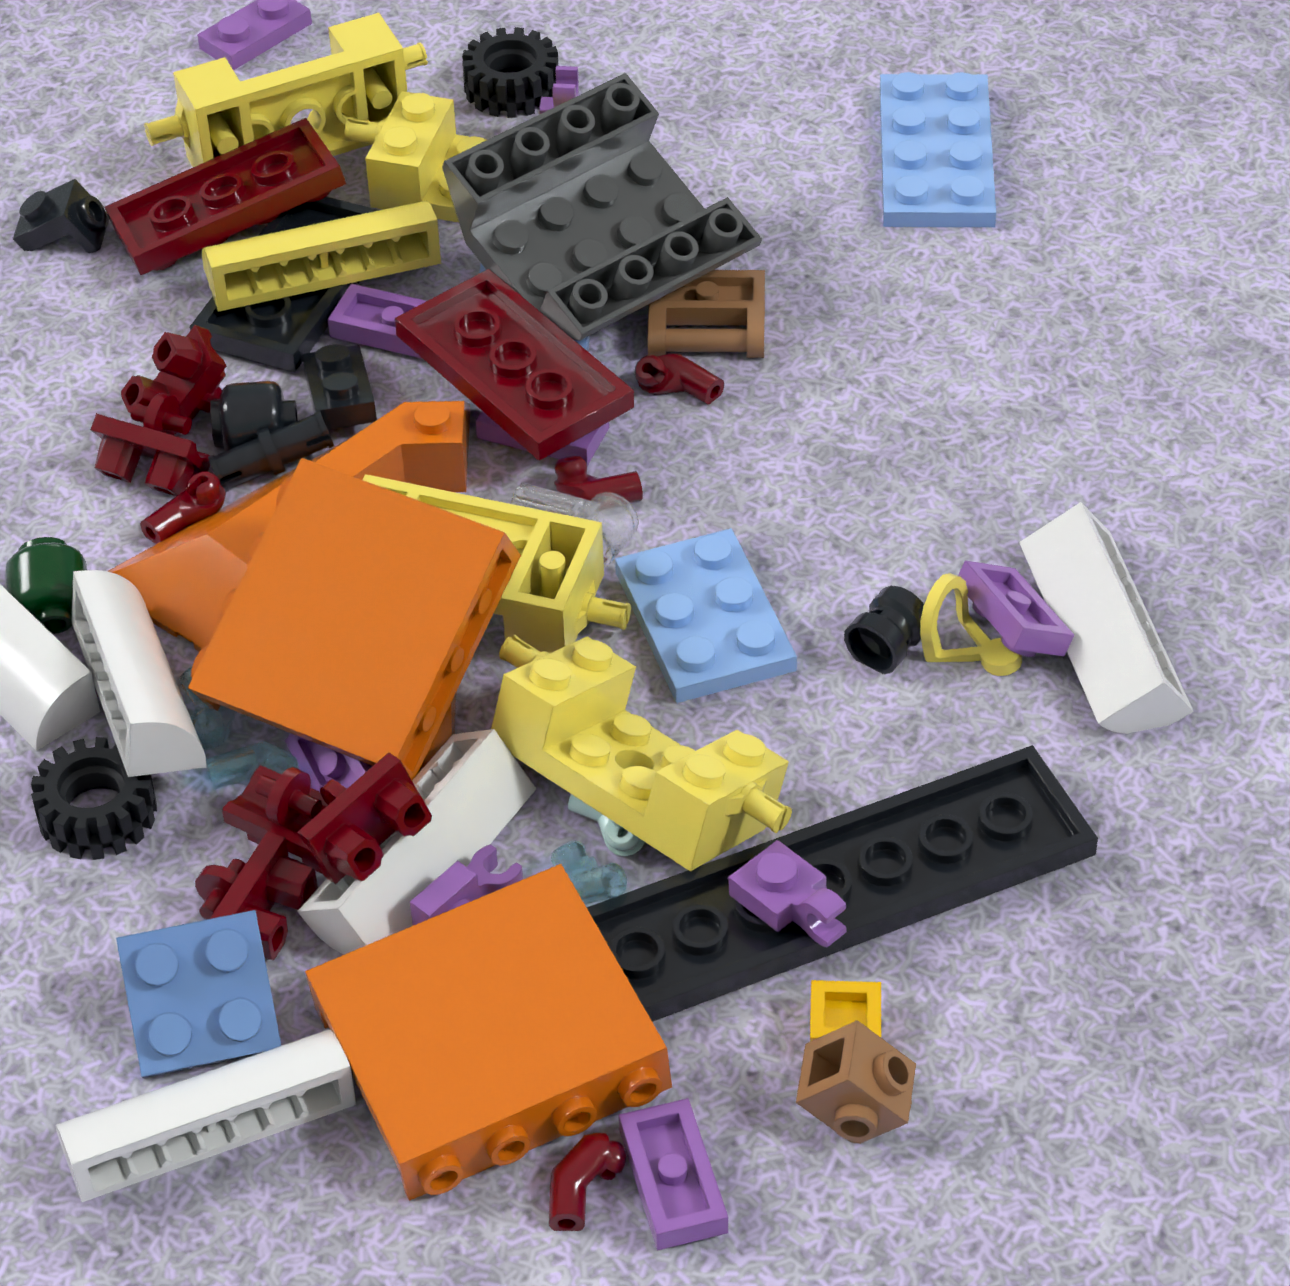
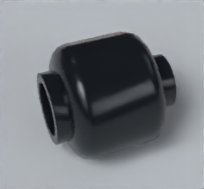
M274 381L231 383L223 388L220 399L211 400L210 414L213 443L215 447H224V451L258 438L257 431L266 427L272 432L298 421L296 400L284 401L282 389Z

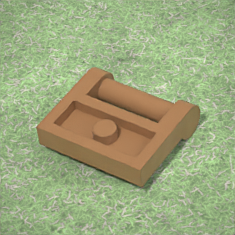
M712 270L650 303L648 355L661 356L666 355V352H747V358H764L765 270ZM667 325H747V329H666Z

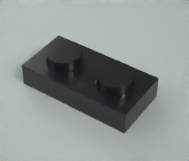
M340 344L324 346L316 352L302 354L313 411H320L328 430L373 423L377 420L375 401L360 345L347 347Z

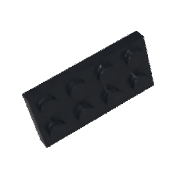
M326 196L321 200L305 202L280 213L275 220L267 223L258 236L379 210ZM360 281L219 312L212 296L190 325V330L194 325L208 329L212 335L210 342L214 350L296 372L303 362L302 354L310 353L329 326L328 319L350 284L358 285Z

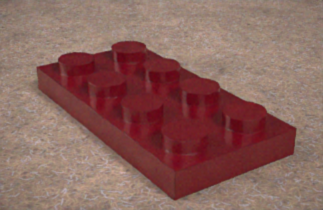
M304 118L111 203L104 208L139 274L143 275L152 270L166 269L175 264L179 258L204 247L222 244L229 236L253 225L272 222L280 213L305 202L321 200L329 195L332 190L345 185L346 181L340 165L307 118Z
M490 269L475 275L395 318L396 336L539 461L634 408V390Z

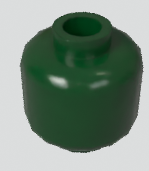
M39 537L22 544L18 552L6 563L5 579L7 591L52 634L67 631L72 626L73 572L87 570L85 558L79 550L67 545L65 541L59 538Z

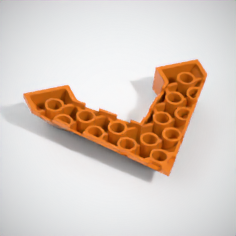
M465 401L403 402L351 438L309 461L361 480L367 474L450 492H466L470 404ZM295 469L221 508L216 514L190 525L108 570V572L118 574L135 585L144 599L153 624L174 637L178 635L184 637L194 644L195 650L200 652L209 645L220 623V610L226 596L233 589H237L248 566V555L253 541L261 532H265L277 508L276 499L282 483L287 477L293 475ZM457 691L420 768H424L446 741L455 734Z

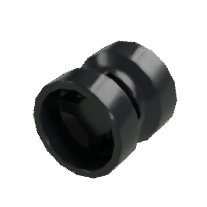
M891 585L883 588L869 604V612L859 614L844 631V641L848 651L856 661L881 674L892 673L907 656V647L916 646L921 641L920 621L924 603L914 593L903 587Z

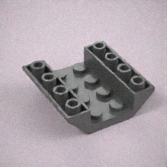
M626 73L445 160L442 166L466 245L486 270L490 269L567 335L578 341L760 246L762 241L760 235L728 197L704 208L651 144L649 139L659 113Z

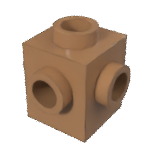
M856 1020L805 1044L796 1104L829 1126L839 1136L851 1143L861 1144L908 1124L916 1063Z

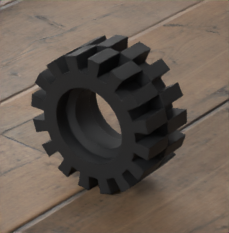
M515 27L514 34H506L505 28L496 29L497 36L492 37L487 31L480 34V42L474 39L468 43V50H464L462 54V66L466 99L469 103L475 102V109L483 112L489 107V115L499 117L501 111H507V118H517V111L523 110L526 116L535 114L534 106L536 105L540 108L541 97H553V84H556V66H559L558 51L556 46H552L551 39L548 37L541 39L540 32L534 30L527 36L524 35V28Z
M96 737L95 747L86 748L84 739L73 741L75 751L69 754L62 746L54 750L52 753L55 764L44 759L38 766L40 776H33L31 782L33 791L31 796L40 832L45 841L50 839L53 849L61 853L68 846L70 857L82 859L85 849H90L93 860L105 859L103 848L112 846L115 854L118 855L127 851L125 839L129 838L137 845L145 838L143 827L152 828L155 822L153 812L157 811V801L151 774L128 777L117 745L115 744L110 749L106 737ZM93 789H111L119 793L111 801L97 807L81 808L70 805L71 801L78 795Z

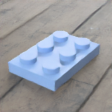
M732 528L615 558L616 575L676 703L797 671V656Z

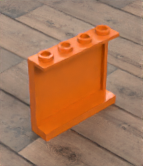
M301 458L293 475L284 480L278 491L276 499L277 508L265 532H261L251 545L248 555V566L237 589L230 591L222 604L220 623L209 645L204 647L194 660L191 670L192 680L188 689L209 708L218 711L220 706H224L372 766L389 752L401 760L411 780H413L418 774L521 554L503 531Z
M562 864L305 971L315 1009L324 1028H330L343 1048L351 1067V1073L400 1171L404 1191L409 1201L425 1194L439 1195L455 1188L462 1179L495 1165L514 1163L521 1159L529 1150L561 1136H574L582 1133L595 1121L627 1107L643 1106L655 1099L661 1092L672 1088L667 1047Z

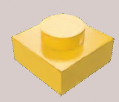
M811 980L810 1041L856 1020L881 1037V982Z

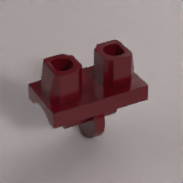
M194 325L186 337L164 332L153 348L152 359L157 370L160 371L156 378L151 380L140 375L132 376L121 390V397L128 413L131 414V409L135 403L148 406L152 398L162 392L176 396L179 403V415L189 417L192 420L200 410L210 414L211 400L220 399L222 389L219 385L226 377L224 369L227 366L211 346L210 339L212 335L208 329Z
M160 392L152 398L148 406L135 403L131 409L130 416L132 420L143 423V427L96 413L90 430L99 436L102 441L98 449L94 468L104 476L131 483L142 455L153 459L145 484L153 490L177 496L186 489L194 471H209L211 464L208 457L210 455L198 452L196 443L173 435L174 432L187 435L192 426L191 418L179 415V403L176 396Z
M388 752L347 789L334 779L326 782L320 788V793L328 806L301 828L298 834L316 857L319 869L324 877L336 885L346 875L360 881L367 879L381 866L384 853L380 845L395 831L403 836H415L431 822L432 815L401 760Z
M260 765L253 773L243 793L223 807L224 822L246 832L248 840L257 844L260 843L267 831L285 836L288 852L302 858V863L315 868L316 872L322 874L316 857L303 842L298 831L328 805L322 798L321 793L311 788V779L308 773L291 767L280 774Z
M270 831L266 832L247 863L240 859H233L227 868L219 865H208L202 869L195 880L196 890L204 900L199 913L206 920L256 910L264 957L270 960H275L284 946L288 934L286 917L270 911L275 902L299 910L318 889L315 868L290 858L286 837Z

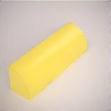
M426 200L202 248L203 267L219 312L441 264L438 220L431 204Z

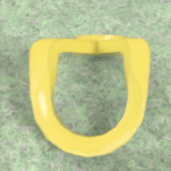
M951 573L943 574L934 583L923 606L920 636L925 660L927 662L981 661L983 668L996 676H1006L1016 672L1021 667L1022 655L1004 646L1001 638L992 640L988 638L969 615L966 581L960 576ZM952 589H954L958 620L977 647L944 650L941 647L937 631V620L941 605Z

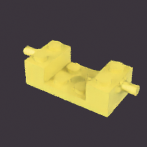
M375 13L328 27L331 55L244 81L238 79L225 57L175 71L173 75L178 100L175 115L144 123L146 137L151 146L182 137L185 144L186 157L192 167H195L290 125L292 118L298 112L304 109H313L308 115L307 120L333 156L366 147L372 144L345 140L344 130L348 118L352 117L376 123L383 121L391 112L401 91L407 92L405 70L428 64L425 48L421 42L403 48L380 13Z
M401 91L391 112L383 121L376 123L352 117L348 118L344 130L345 140L373 144L365 158L371 208L384 210L427 200L431 204L437 219L459 223L442 166L445 160L487 139L456 134L453 99L430 96L425 93Z
M365 474L364 481L506 533L521 554V557L493 613L503 616L505 640L508 637L517 635L521 640L538 651L552 653L575 642L578 634L590 622L618 627L622 630L626 629V624H628L630 618L631 604L595 597L604 576L602 522Z
M517 635L508 637L502 644L499 652L500 659L509 662L516 669L503 675L491 729L497 732L511 754L682 867L692 871L760 833L766 827H769L774 833H778L789 822L792 809L778 801L789 761L768 749L760 739L744 734L739 730H735L695 751L690 747L680 745L653 728L645 718L626 711L636 666L613 653L607 644L592 640L587 636L552 653L538 651L521 640Z

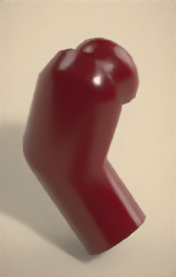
M680 354L647 355L641 358L635 366L634 375L639 387L643 391L654 395L687 392L709 405L720 397L724 390V381Z
M594 1132L584 1135L553 1168L551 1172L549 1226L552 1230L581 1231L585 1227L587 1186L596 1175L605 1180H612L616 1177V1173L622 1172L627 1156L625 1148L620 1142L609 1140L606 1133Z

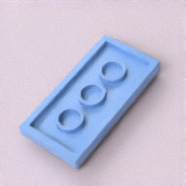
M911 72L880 74L883 227H995L996 200L988 75L964 72L954 74H916Z

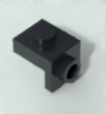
M73 179L48 192H35L24 201L19 210L20 218L13 240L24 251H34L70 234L87 253H94L101 249L109 217L102 203L96 197L91 196L76 179Z

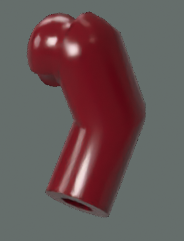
M580 456L561 458L554 466L558 478L554 481V485L559 494L590 509L597 510L643 499L642 485L637 471L597 478L587 474V463Z
M200 472L193 475L188 481L187 489L141 521L140 526L145 537L157 544L186 527L219 512L226 497L225 489L221 486L219 478L210 472Z

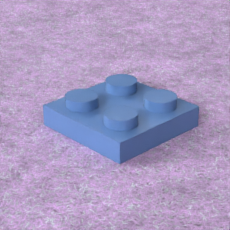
M256 910L116 938L142 1078L254 1056L281 1046Z

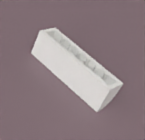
M1082 502L1019 542L1044 601L1074 634L1067 653L1098 724L1107 730L1128 734L1169 726L1194 712L1110 531Z
M102 570L74 571L72 625L88 669L92 672L96 691L128 777L207 768L204 750L139 590L129 580L112 572Z
M0 584V715L38 751L100 713L92 672Z
M494 729L453 734L412 780L432 815L431 822L415 836H403L395 831L380 845L384 853L381 866L367 879L360 881L346 875L335 885L326 878L297 911L313 932L328 946L342 954H347L413 926L410 901L456 861L467 867L474 854L482 847L493 842L535 792L536 787Z
M331 1029L56 1124L57 1135L81 1202L356 1105L351 1067L337 1037Z

